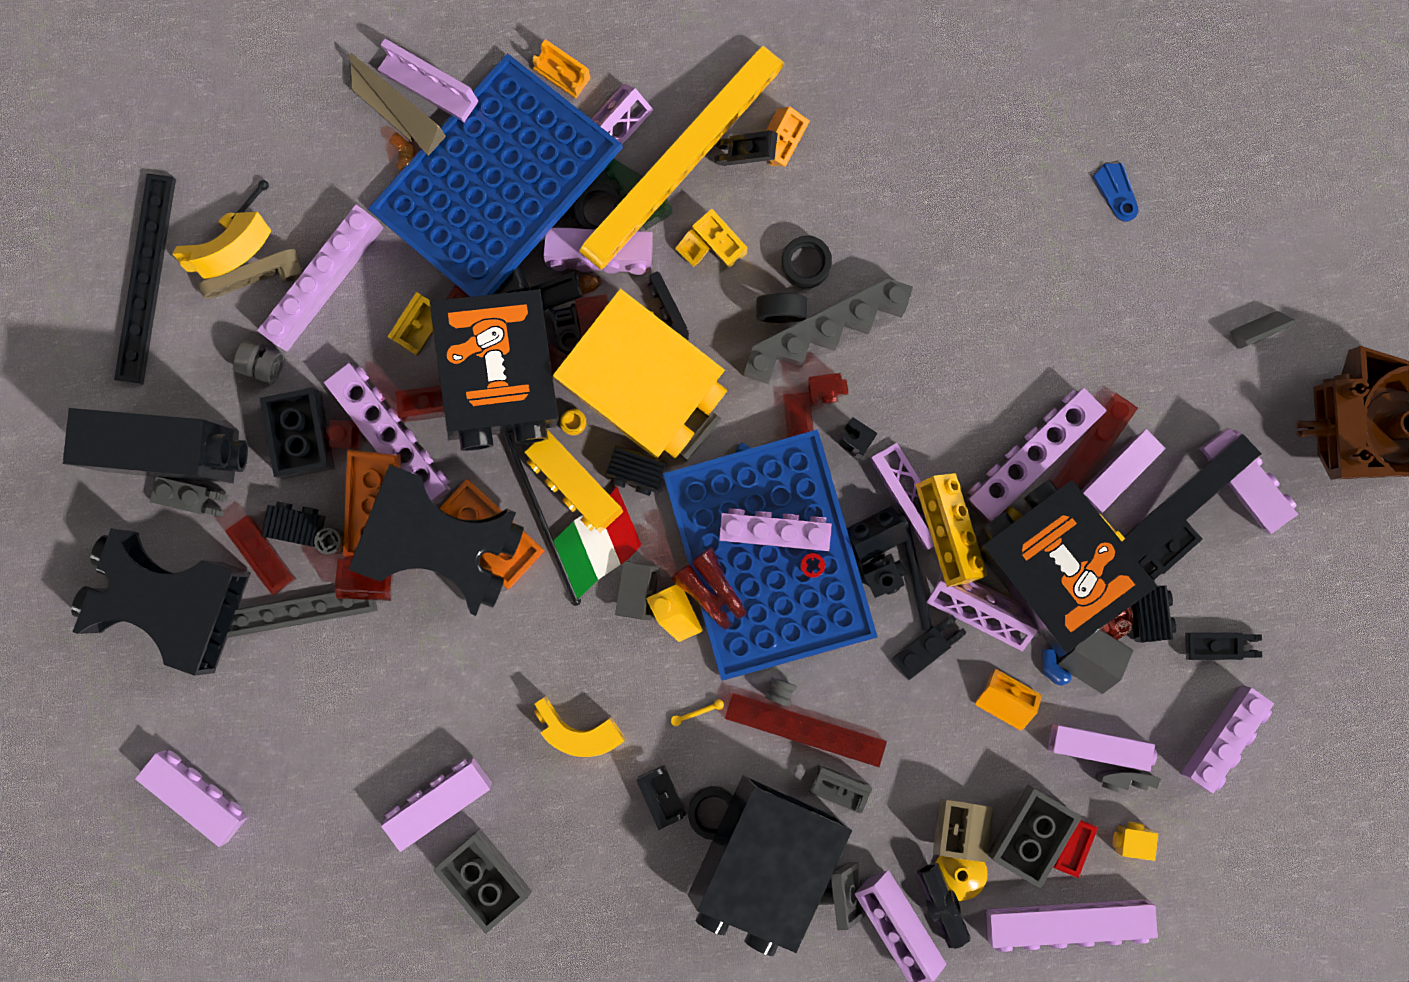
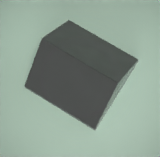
M1099 629L1070 652L1063 655L1057 664L1064 670H1068L1074 677L1103 694L1122 680L1133 649Z

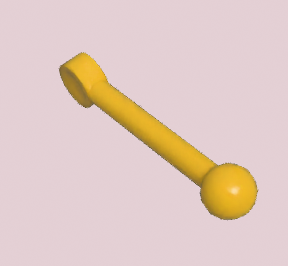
M717 699L714 701V704L682 716L674 715L671 718V723L674 726H679L682 721L713 709L721 710L724 707V702L721 699Z

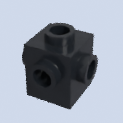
M892 553L878 555L870 563L862 566L864 577L875 598L884 594H894L902 586H905L902 577L906 575L905 569L900 560H894Z

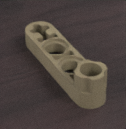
M288 249L241 266L223 275L202 281L199 284V288L204 299H212L280 274L283 283L295 282L303 273V268L296 250Z

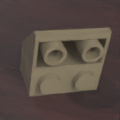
M939 799L933 854L987 862L994 807Z

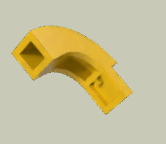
M258 212L236 213L228 228L217 238L200 245L176 246L172 254L187 272H198L203 279L217 277L234 270L249 260L265 243L271 229Z
M547 696L534 704L537 708L534 712L542 724L546 722L549 726L540 732L541 735L554 748L566 754L578 757L598 756L611 751L626 740L612 717L592 729L577 730L564 723Z

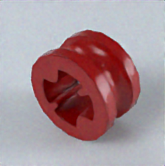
M816 553L807 554L801 561V570L808 577H818L825 569L823 558ZM812 558L814 560V558H817L820 561L818 563L820 568L818 572L814 573V570H812V573L806 570L808 567L807 559Z

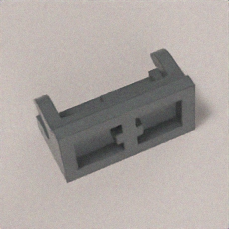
M696 408L684 423L695 433L679 455L688 461L721 422V418L713 411L706 415L699 408Z
M623 562L615 611L616 616L652 621L653 612L646 598L656 594L660 568Z
M819 765L809 793L857 813H862L872 787L860 780Z

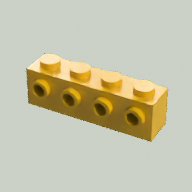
M547 431L548 440L534 443L525 451V454L530 458L526 463L536 473L542 471L547 476L544 482L554 493L558 490L562 492L565 496L562 501L572 512L577 509L583 515L580 520L590 531L595 528L601 533L623 513L622 508L564 446Z
M956 473L932 476L915 484L946 586L967 584L988 576Z

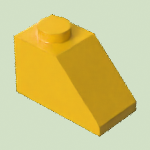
M681 583L646 598L658 624L678 642L703 631Z

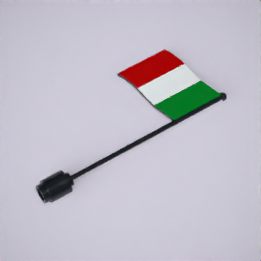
M505 433L504 436L573 602L571 604L578 606L581 603L579 598L595 582L627 561L641 546L619 489L616 486L610 496L622 508L623 513L601 533L595 528L590 531L580 520L583 517L582 515L553 540L509 433Z

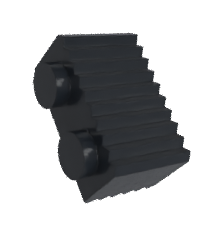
M616 445L606 476L611 478L610 483L625 488L626 484L636 487L635 492L650 496L651 492L658 493L667 462Z
M279 501L276 502V506L267 505L261 537L315 547L314 538L317 532L323 529L326 516L318 515L319 509L303 506L302 511L292 510L293 504Z
M1158 585V587L1130 607L1135 642L1145 643L1173 639V633H1176V622L1174 617H1170L1169 606L1173 605V596L1171 591L1167 590V585Z

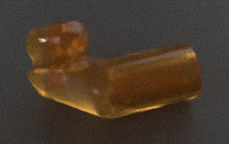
M588 274L578 278L583 295L595 291L601 285V279L596 274Z

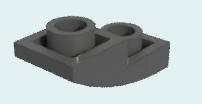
M1107 770L1098 772L1095 777L1103 781L1102 787L1118 792L1119 787L1128 790L1130 783L1132 786L1146 791L1148 786L1158 789L1161 778L1134 770Z

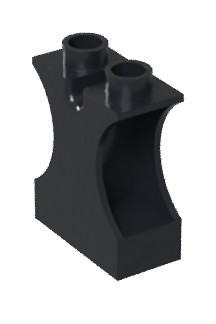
M389 464L348 570L380 582L394 573L407 569L435 571L449 578L458 586L465 596L470 614L476 616L480 604L491 608L494 607L504 582V577L494 574L489 567L480 564V557L484 553H492L497 556L503 553L513 557L520 543L524 527L513 523L516 512L508 508L492 517L481 520H464L453 517L442 511L431 501L423 485L421 475Z
M111 528L108 536L102 535L96 541L90 556V562L96 566V572L107 576L109 579V586L107 588L84 586L78 591L71 607L72 615L77 617L73 633H102L117 623L128 622L141 628L153 639L161 653L164 665L194 676L215 673L227 640V633L230 632L235 618V611L239 607L251 572L224 562L201 560L198 564L185 571L172 573L158 566L148 556L142 546L138 532Z

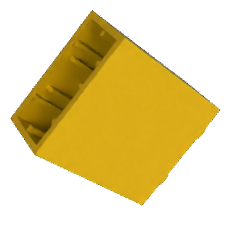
M621 288L553 375L555 382L654 458H658L664 450L676 458L695 433L684 425L693 411L699 408L706 415H709L727 392V389L717 382L725 371L721 366Z

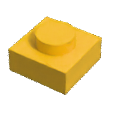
M691 229L675 249L695 267L711 247L694 229Z

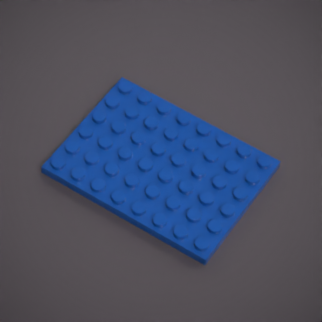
M508 53L473 91L478 99V103L466 121L462 122L451 115L441 127L446 135L442 142L429 156L421 149L368 208L373 215L469 297L493 295L623 148L621 142Z
M818 429L663 474L721 681L878 638ZM729 508L745 510L744 515L755 516L756 511L772 512V518L782 519L783 514L799 515V521L809 522L810 516L827 518L826 523L832 524L829 551L719 541L722 513L728 514ZM810 553L820 555L825 562L823 573L814 578L806 576L801 570L802 559ZM812 558L807 559L808 567L806 570L812 573V570H814V573L818 572L820 569L818 563L820 561L817 558H814V560Z

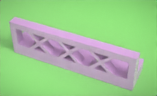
M384 39L381 46L388 55L377 69L380 74L465 122L478 103V99L471 88L389 40Z
M623 83L591 119L610 135L613 134V126L617 122H624L623 132L619 136H613L623 145L653 112V109L636 88ZM637 101L643 107V110L637 117H630V107Z
M895 443L871 457L869 461L901 513L905 516L908 524L910 523V527L924 550H928L934 544L930 531L927 528V521L925 515L919 514L913 505L914 497L919 498V495L915 494V484L921 481L899 445ZM895 451L900 459L898 470L891 469L884 456ZM902 465L905 467L907 472L901 471ZM900 475L911 477L914 482L912 493L906 492L899 482Z
M942 571L937 585L927 600L928 604L953 615L1022 652L1038 631L1037 627L1016 601L977 581L947 587ZM942 591L950 595L953 601L944 602L936 597ZM970 605L976 609L977 613L968 614L963 611L961 606ZM995 618L1000 621L1001 625L992 626L987 623L986 619ZM1019 630L1026 635L1021 641L1011 636L1010 631Z

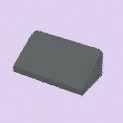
M1275 311L1233 329L1231 335L1237 349H1241L1294 326L1295 321L1282 312Z

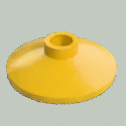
M938 856L935 864L939 863L950 890L955 892L958 901L972 899L983 890L988 875L985 862ZM959 871H966L965 879L960 880L957 878Z

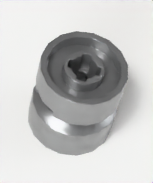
M246 339L240 344L236 352L233 368L235 372L249 377L255 374L257 380L273 384L282 370L284 354L269 347L263 350L261 344Z

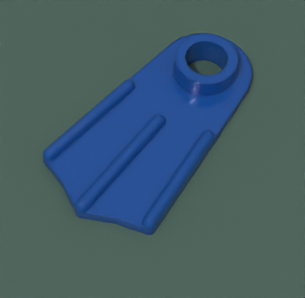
M1105 163L1092 178L1115 216L1124 222L1131 221L1138 214V205L1123 163ZM1123 205H1129L1131 212H1124Z

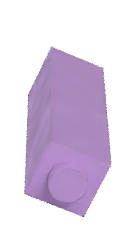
M1147 429L1135 435L1081 492L1099 514L1103 513L1166 448Z
M1052 723L1048 750L1053 753L1150 772L1151 766H1154L1156 763L1157 751L1155 750V744Z

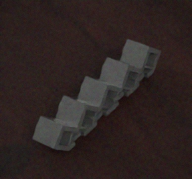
M887 278L752 346L744 377L769 384L776 360L802 368L810 343L835 351L844 327L869 334L877 310L902 317L906 311L913 286Z

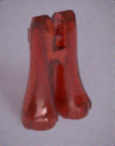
M712 547L696 557L692 564L715 591L716 596L705 587L690 564L684 566L670 578L678 587L690 594L724 630L733 625L727 613L721 608L724 604L728 606L737 619H741L747 614L742 602L726 580Z

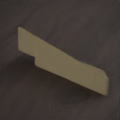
M351 53L349 60L351 62L352 90L410 142L415 140L429 156L446 137L439 125Z

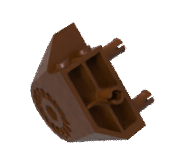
M1363 346L1350 349L1342 374L1336 375L1334 378L1324 379L1323 384L1313 387L1315 420H1299L1297 429H1308L1297 431V435L1299 438L1317 437L1318 457L1330 480L1409 477V361Z

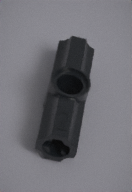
M931 863L917 870V877L927 897L928 911L932 920L938 923L948 948L957 949L963 947L966 943L970 942L971 937L962 919L958 898L955 892L950 890L939 863Z

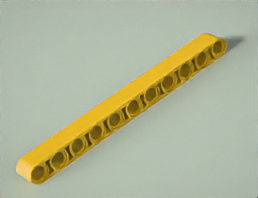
M762 46L590 235L579 252L602 270L770 84L782 69L784 62L765 46Z

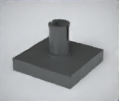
M848 862L833 872L831 877L832 888H826L819 905L834 904L837 931L849 930L865 917V911L854 894L861 887L858 862Z

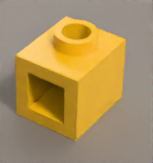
M1128 821L1127 826L1118 825V831H1115L1113 835V847L1115 852L1121 856L1155 861L1158 833L1144 828L1145 824Z

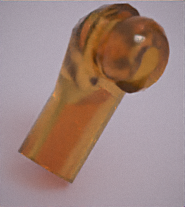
M396 132L391 136L389 142L399 151V160L396 162V166L402 171L415 157V148Z

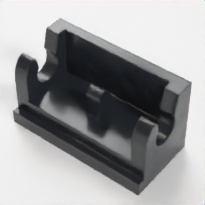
M852 417L844 428L850 435H844V440L840 439L839 443L844 449L855 455L853 458L859 460L878 433Z
M665 765L637 777L636 781L658 830L683 819L686 812Z

